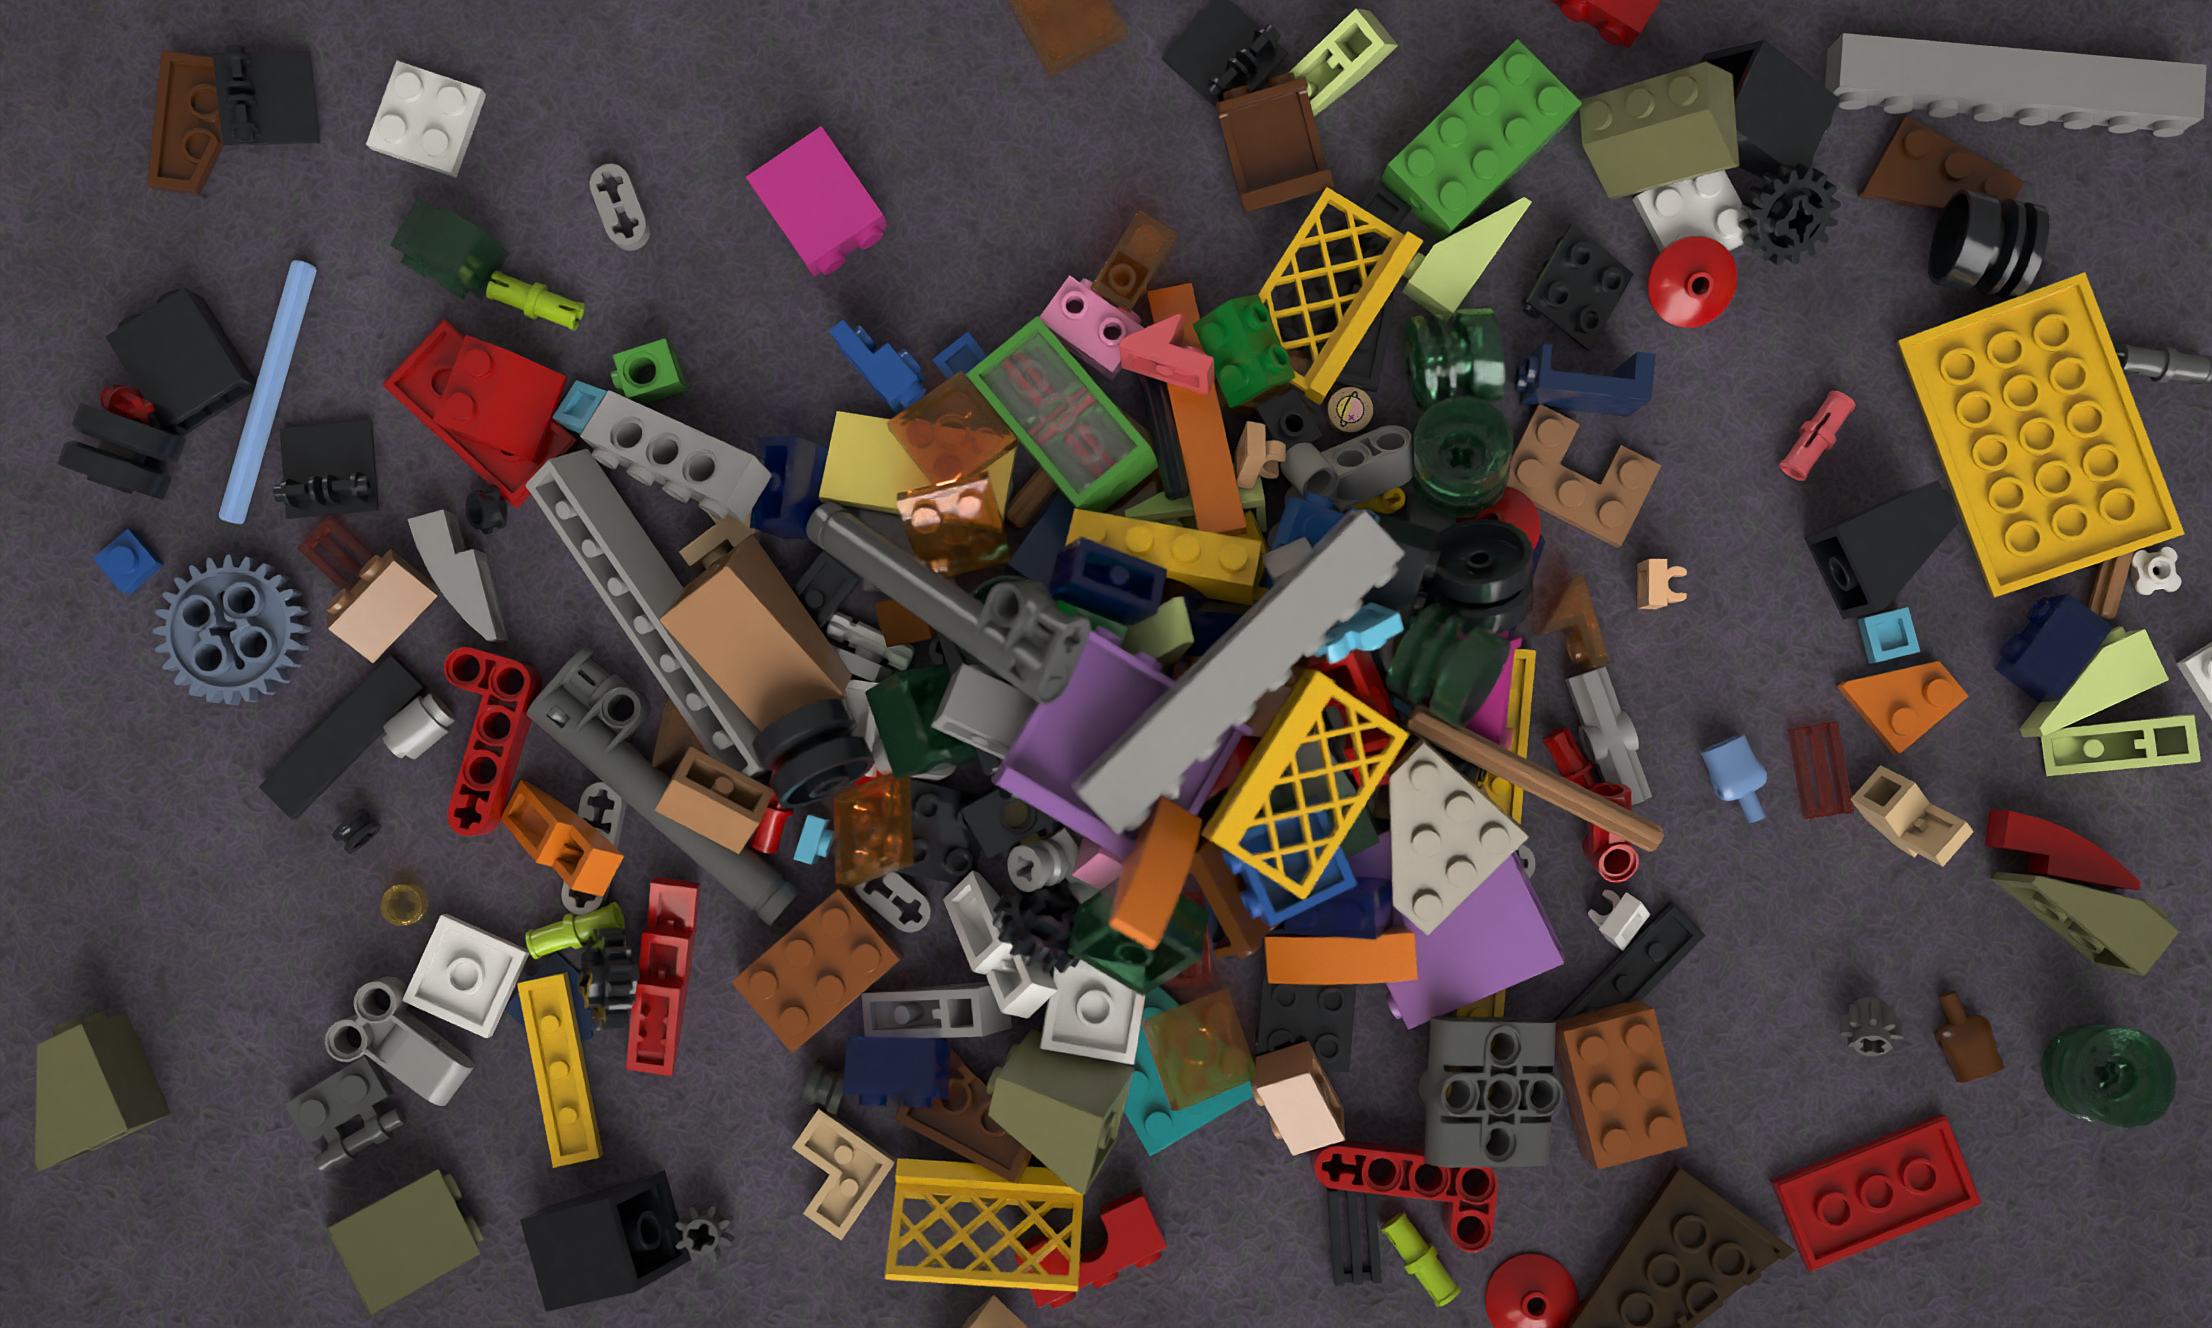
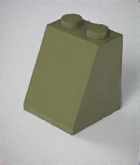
M103 1011L83 1019V1016L71 1019L53 1028L54 1037L37 1044L35 1164L38 1171L88 1154L171 1115L127 1013L108 1017L106 1011Z
M1031 1029L1021 1044L1015 1042L1012 1045L1006 1058L1005 1066L1003 1068L997 1066L994 1069L987 1086V1093L992 1095L988 1115L1073 1190L1085 1195L1116 1144L1135 1068L1116 1061L1040 1049L1042 1032Z
M436 1169L326 1228L366 1310L371 1315L481 1254L476 1244L482 1241L483 1237L471 1215L463 1219L455 1203L462 1198V1195L450 1173L442 1177L439 1170Z

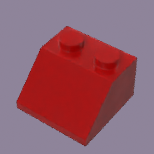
M466 335L432 422L455 434L535 463L568 378L509 350Z

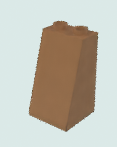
M752 534L686 585L659 619L665 628L760 731L784 715L801 707L828 699L838 698L845 700L847 697L844 691L852 674Z

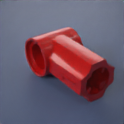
M1604 782L1594 784V787L1589 789L1593 793L1632 812L1631 789L1627 785ZM1588 822V834L1583 840L1582 845L1585 857L1605 880L1619 883L1629 879L1634 875L1639 863L1638 854L1633 849L1632 843ZM1615 850L1613 855H1611L1608 858H1605L1609 852Z

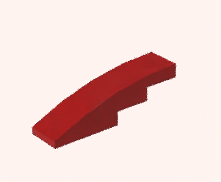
M655 877L651 882L647 927L642 932L639 980L637 981L635 993L636 1003L631 1008L626 1070L672 1076L674 1073L694 949L701 883Z

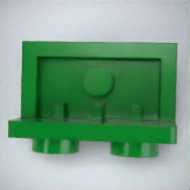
M1257 294L1230 299L1192 324L1204 352L1214 358V374L1230 408L1241 406L1269 388L1287 383L1295 378L1289 355L1280 343L1271 323L1268 309Z

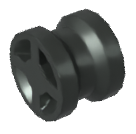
M818 1058L806 1083L801 1102L808 1105L813 1103L822 1104L827 1112L836 1115L844 1100L854 1071L848 1068L837 1070L830 1067L827 1060Z

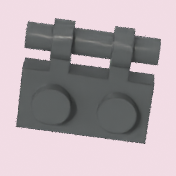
M367 1055L284 1104L306 1144L312 1143L322 1136L326 1139L328 1149L314 1157L316 1166L322 1172H326L336 1165L345 1166L357 1158V1152L372 1143L378 1145L393 1136L395 1129L406 1123V1117L398 1107L383 1114L378 1102L392 1095L393 1092L376 1062ZM360 1114L364 1120V1127L347 1136L342 1124Z

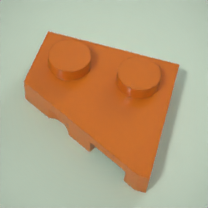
M1940 661L1841 682L1836 686L1892 754L1902 753L1969 697Z

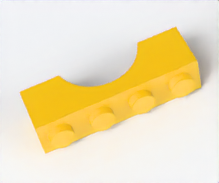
M1074 509L1064 554L1069 573L1112 581L1129 574L1163 576L1194 587L1206 598L1253 606L1262 565V541Z

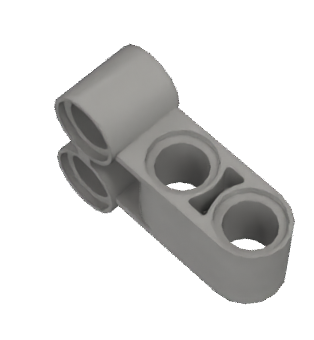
M1387 425L1321 453L1310 443L1303 442L1294 445L1286 452V459L1280 464L1282 474L1292 484L1285 495V506L1288 497L1305 500L1307 492L1334 500L1331 510L1343 513L1342 511L1404 485L1413 477L1412 436L1409 430L1397 425Z
M387 976L364 984L354 997L356 1015L335 1022L328 1029L325 1035L327 1052L334 1059L342 1062H350L367 1055L429 1102L445 1106L474 1069L473 1061L406 1010L409 1004L403 1002L402 999L408 986L403 980ZM378 988L385 990L389 994L391 1003L388 1011L380 1009L376 1004L375 994ZM349 1026L356 1028L361 1034L362 1041L359 1048L351 1046L346 1036Z

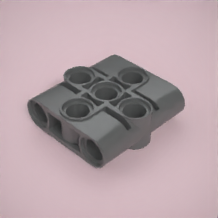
M1431 1017L1428 1069L1421 1076L1418 1085L1419 1096L1426 1104L1423 1162L1440 1167L1547 1166L1550 1164L1552 1113L1560 1106L1563 1096L1562 1086L1558 1079L1554 1077L1556 1021L1533 1017ZM1495 1036V1045L1490 1051V1043ZM1451 1083V1085H1452L1451 1093H1450V1095L1448 1096V1098L1446 1099V1097H1445L1446 1089H1447V1087L1449 1086V1084ZM1493 1083V1091L1488 1098V1090ZM1533 1084H1534V1090H1533V1093H1532V1095H1531V1097H1530V1096H1529L1530 1089H1531V1087H1532ZM1491 1131L1490 1141H1489L1488 1144L1486 1145V1144H1485L1486 1137H1487V1135L1489 1134V1132Z

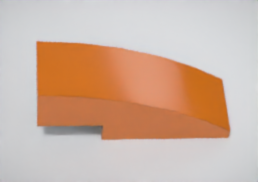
M520 780L500 818L501 822L536 863L552 866L573 890L603 897L624 858V855L593 826L562 803L527 781Z
M1162 795L1150 808L1149 816L1139 825L1134 850L1123 862L1109 923L1151 949L1158 944L1178 899L1192 861L1202 819Z
M1407 926L1359 930L1357 927L1264 936L1268 983L1327 985L1418 980L1415 932Z

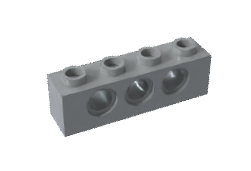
M608 390L580 435L594 449L591 456L598 462L614 470L620 464L628 468L626 472L631 477L647 486H651L656 481L664 485L662 489L667 494L681 502L687 503L690 498L700 502L699 507L720 520H724L726 515H729L744 522L772 476L754 455Z

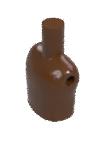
M1950 991L1939 995L1938 998L1948 1023L1936 1031L1935 1040L1946 1056L1956 1082L1974 1081L2005 1068L1998 1053L1989 1021L1984 1016L1978 1014L1966 1016L1957 991Z

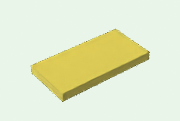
M837 411L819 498L821 502L825 503L832 501L844 506L1002 530L1018 441L1017 439Z

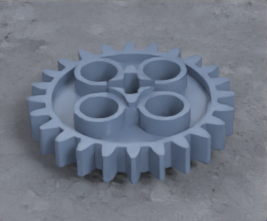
M226 555L224 563L219 559L209 557L206 561L207 571L200 566H189L192 580L175 577L174 581L180 589L178 594L168 592L162 594L171 603L169 610L159 609L155 611L156 615L166 619V626L153 629L154 634L166 636V642L156 647L155 651L170 654L171 656L162 668L169 671L180 670L175 677L174 683L183 686L191 684L189 695L202 697L206 693V701L211 703H220L224 698L226 704L239 705L241 697H243L245 702H258V690L263 694L274 695L276 691L273 680L289 683L291 681L290 677L284 669L287 666L298 668L302 666L301 662L293 656L295 650H309L308 645L298 641L299 634L311 631V627L299 624L298 618L306 615L309 609L294 606L293 604L302 595L301 591L295 589L285 590L291 580L289 576L282 574L274 576L275 566L266 563L259 566L257 559L246 556L241 562L239 557ZM222 591H225L222 601L220 594ZM252 591L255 596V603L250 611L245 612L243 599L248 592ZM208 604L210 617L204 625H201L199 612L204 605ZM234 623H236V624H237V629L231 631V632H230V637H228V631L231 630V629H233V628H234ZM264 635L267 640V648L258 657L254 645L259 636ZM219 648L222 653V661L218 668L213 669L210 658L213 651ZM242 659H243V660H244V663H245V667H244L243 669H240V666H241V663H242Z

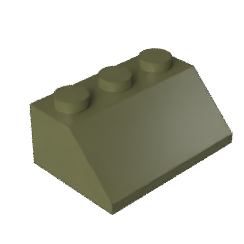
M1703 62L1580 100L1582 102L1580 106L1582 146L1610 199H1617L1739 166L1733 77L1731 73L1710 63Z

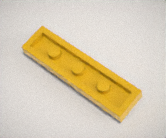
M568 972L519 982L517 986L553 1168L600 1158L603 1155Z

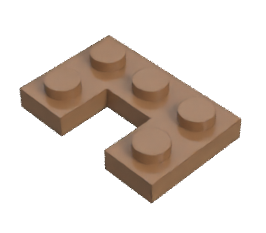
M1538 404L1496 486L1514 488L1524 493L1536 507L1617 548L1622 546L1662 465L1620 445L1616 448L1598 484L1560 465L1580 424Z

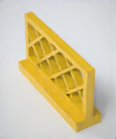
M1328 187L1322 193L1258 294L1262 303L1266 302L1271 323L1285 350L1309 345L1313 360L1312 366L1305 377L1294 371L1295 378L1289 382L1306 392L1304 396L1318 405L1324 400L1423 242L1422 239L1409 231L1405 235ZM1328 203L1345 213L1348 229L1327 234L1323 233L1320 215ZM1354 219L1364 226L1355 227ZM1313 226H1315L1317 236L1306 238ZM1376 232L1390 241L1382 255L1363 259L1358 235ZM1350 237L1356 260L1331 266L1326 242ZM1319 244L1324 267L1299 273L1295 256L1299 248ZM1290 264L1292 275L1282 277L1283 273ZM1376 264L1367 278L1365 266ZM1358 268L1362 285L1359 292L1338 297L1333 273ZM1326 275L1331 299L1306 304L1301 281ZM1294 282L1300 306L1275 311L1271 292L1275 286ZM1351 303L1343 315L1340 305ZM1334 307L1338 324L1335 330L1330 333L1314 336L1309 312ZM1302 313L1307 338L1282 343L1277 319ZM1327 341L1318 355L1316 343Z
M1313 670L1304 671L1202 832L1203 836L1303 900L1306 899L1409 735L1334 685V681L1319 671ZM1332 696L1345 705L1349 726L1325 731L1321 712ZM1356 713L1368 720V722L1358 724ZM1313 724H1315L1316 733L1307 735ZM1378 727L1392 736L1381 754L1369 757L1364 756L1359 730ZM1351 732L1356 760L1332 765L1326 738ZM1318 740L1323 767L1298 773L1295 753L1302 743ZM1375 763L1368 773L1366 764ZM1288 765L1290 775L1281 776ZM1358 766L1361 780L1360 788L1355 795L1339 799L1333 772ZM1325 774L1330 801L1305 806L1300 779ZM1292 781L1297 808L1272 814L1268 795L1275 785ZM1349 804L1342 815L1340 806ZM1262 806L1264 816L1254 818ZM1332 808L1335 821L1333 831L1328 837L1312 840L1307 813ZM1299 816L1304 842L1279 848L1274 821ZM1266 823L1271 850L1251 854L1237 845L1248 827ZM1323 846L1316 856L1314 847ZM1306 849L1309 869L1298 885L1285 876L1281 855ZM1273 857L1275 869L1261 860Z
M897 1158L896 1187L885 1279L1078 1292L1083 1194L1073 1190L1051 1169L1026 1167L1019 1183H1012L977 1163ZM905 1198L924 1199L934 1211L914 1226L903 1213ZM937 1200H941V1201H945V1202L942 1203V1204H940ZM959 1202H971L981 1214L962 1229L948 1211ZM984 1203H988V1204H992V1205L989 1206V1207H987ZM1006 1205H1018L1028 1217L1009 1232L995 1214ZM1031 1206H1035V1207H1039V1208H1038L1037 1210H1034ZM1052 1208L1073 1209L1072 1223L1058 1235L1041 1218ZM941 1217L955 1235L936 1250L921 1233ZM988 1220L1003 1238L983 1253L969 1235ZM1035 1223L1050 1241L1031 1256L1016 1238ZM903 1225L908 1232L900 1237L901 1226ZM1069 1236H1071V1249L1063 1242ZM914 1238L929 1255L917 1266L897 1265L899 1250ZM960 1242H963L977 1259L965 1269H952L943 1259V1256ZM1010 1245L1025 1262L1013 1272H1000L990 1260ZM1057 1247L1070 1262L1069 1276L1048 1275L1038 1263ZM936 1263L940 1268H934L931 1266ZM982 1266H984L988 1271H982L979 1269ZM1030 1269H1032L1035 1274H1029L1027 1272Z

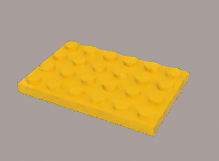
M2086 272L1896 342L1991 598L2185 534Z

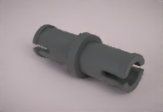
M2121 344L2115 350L2124 373L2149 376L2152 381L2159 383L2179 380L2206 385V382L2209 383L2212 380V356L2209 355L2200 356L2179 353L2175 348L2169 346L2150 349Z

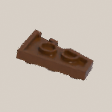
M162 51L147 185L154 190L200 195L224 147L213 57Z
M1905 116L1899 121L1858 197L1898 202L1897 205L1910 208L1918 206L1943 211L1952 195L1960 189L1997 196L2001 204L2008 198L2016 199L2025 181L1912 118Z
M933 1038L894 1120L1012 1183H1019L1032 1153L988 1115L992 1095L987 1093L988 1085L944 1038Z

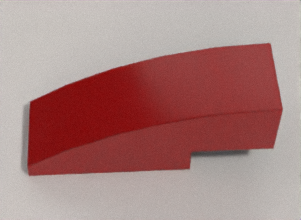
M1990 810L1984 846L2029 854L2028 873L2116 889L2139 891L2141 882L2127 868L2100 847L2076 833L2037 817L2013 811Z

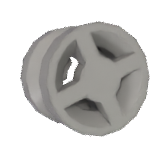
M1046 838L1033 844L1015 847L1010 852L1008 858V872L1016 887L1022 891L1030 892L1040 889L1042 886L1060 883L1067 872V858L1060 844Z

